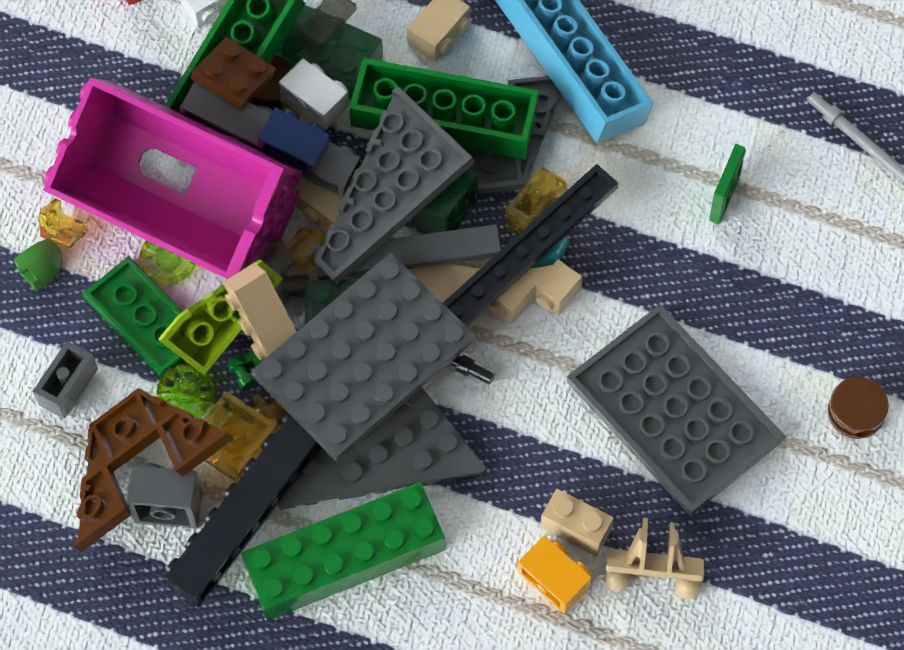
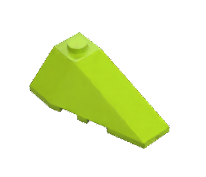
M262 260L255 262V264L266 271L274 288H276L283 278ZM224 284L180 313L158 339L203 375L206 374L242 330L238 323V320L241 318L237 310L233 311L225 299L224 295L228 292Z

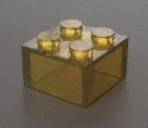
M226 391L203 420L221 430H226L234 439L206 459L205 462L238 483L244 475L243 470L249 460L252 458L256 459L263 451L262 445L271 433L276 434L278 431L277 424Z

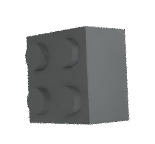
M143 463L141 466L132 465L126 502L135 523L197 529L203 492L196 471L191 470L182 477L175 471L174 467L173 469L161 468L154 463Z

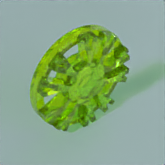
M147 240L142 245L139 254L142 270L156 284L177 285L178 282L189 278L196 266L195 263L180 258V256L166 249L159 248ZM147 249L156 252V255L148 252ZM144 259H153L155 262L146 266ZM185 263L189 266L184 271L179 267L180 264ZM157 267H159V269L153 274L152 272H153ZM176 269L179 275L174 276L172 270ZM163 272H168L169 277H161V274Z
M181 364L164 373L159 384H157V397L166 403L175 400L177 404L174 407L180 408L185 406L184 410L191 413L189 406L196 403L200 410L192 413V415L200 418L213 405L215 387L208 373L203 375L193 366ZM184 372H193L191 378L186 379ZM179 373L182 380L177 382L174 375ZM199 376H202V378L195 384L194 381ZM170 380L174 383V386L166 387V382ZM209 384L210 391L198 390L201 386ZM173 393V395L162 397V394ZM200 396L208 399L207 403L198 399V397Z

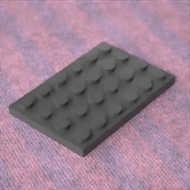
M390 252L251 370V375L337 462L475 342L476 335Z
M661 304L570 373L566 379L567 383L690 516L775 449L786 437Z

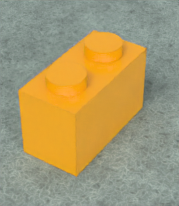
M544 535L518 561L517 572L565 614L591 588V572L582 562H574L566 555V549L557 540L553 539L550 541Z

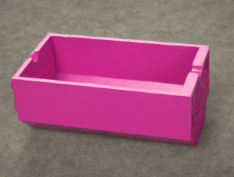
M90 78L83 85L80 91V103L77 110L72 112L68 120L71 133L68 139L63 138L57 146V157L53 166L45 174L43 191L226 279H229L258 260H262L264 263L266 261L270 262L278 249L298 203L300 190L295 188V182L299 183L301 180L302 170L114 82ZM157 149L197 168L186 195L144 175L140 167V161L146 151Z

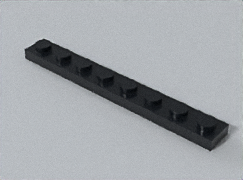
M595 164L446 299L443 304L468 326L617 190L619 183L598 164Z

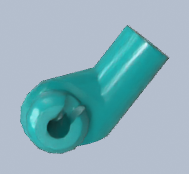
M565 236L546 256H543L535 263L532 268L553 265L558 259L560 260L569 245V239Z

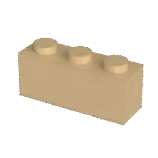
M257 264L249 265L223 282L228 292L224 295L232 310H237L241 318L238 320V323L247 336L251 335L254 341L251 344V348L259 360L267 358L297 332L266 271Z

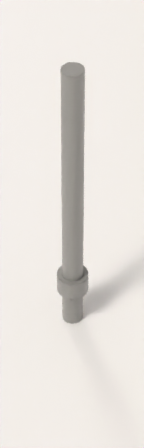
M815 92L808 97L807 101L823 114L822 118L831 126L836 125L904 183V167L842 116L843 112L835 105L831 106Z

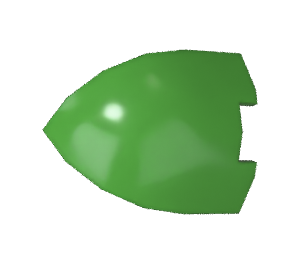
M53 239L39 241L13 259L18 272L37 293L55 279L60 273L63 264L62 251Z

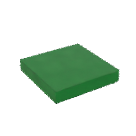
M735 143L714 192L709 217L710 222L719 225L723 219L741 176L746 153L744 146Z

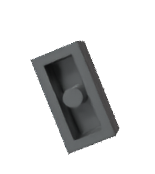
M66 341L32 391L38 405L65 419L98 370L93 354Z

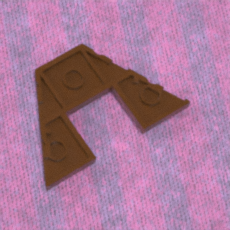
M137 388L89 424L87 436L89 443L86 447L84 458L88 462L87 474L81 480L79 495L81 505L77 510V518L80 519L78 540L73 541V546L80 552L84 551L132 515L114 471L161 437L175 471L183 477L234 439L233 436L226 430H221L201 418L198 419L191 413L179 407H174L156 396L153 397L148 392Z

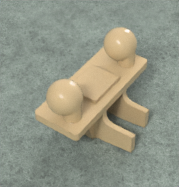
M643 518L642 528H639L628 551L608 549L605 582L613 591L625 590L631 581L630 574L677 579L676 591L685 599L695 598L701 591V582L704 579V559L684 557L679 534L675 532V523L670 522L667 555L646 553L648 518Z

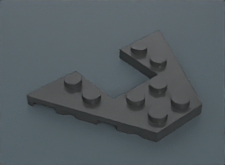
M549 76L508 80V85L539 90L538 110L526 159L463 148L472 156L475 162L454 181L465 196L525 189L561 96L560 91Z

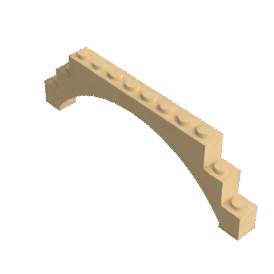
M282 97L279 98L282 111L287 109L299 116L300 120L309 125L315 123ZM301 177L299 183L295 182V188L300 190L296 207L302 211V214L308 221L313 224L319 223L325 228L327 233L329 228L332 229L338 217V208L343 198ZM559 259L553 265L529 269L488 306L489 310L501 320L505 318L512 324L531 301L536 298L537 303L547 311L552 310L559 315L581 290L582 276ZM448 263L408 270L443 303L480 269ZM477 316L467 327L469 328L479 316Z

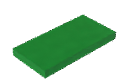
M130 256L126 257L82 293L83 298L161 379L185 361L158 340L174 319L183 311Z

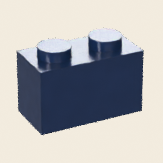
M275 107L258 136V149L312 176L329 146L330 135L320 125L315 123L309 125L300 120L299 116L287 109L282 111Z

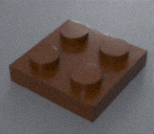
M226 37L192 71L191 79L241 111L274 77L276 68Z

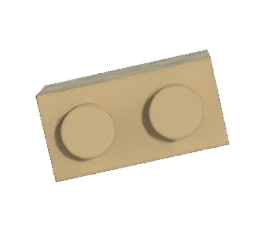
M432 0L407 28L408 44L436 62L442 54L446 55L450 51L459 34L463 35L471 25L470 6L461 0Z
M556 488L542 513L541 528L598 556L612 530L614 517Z

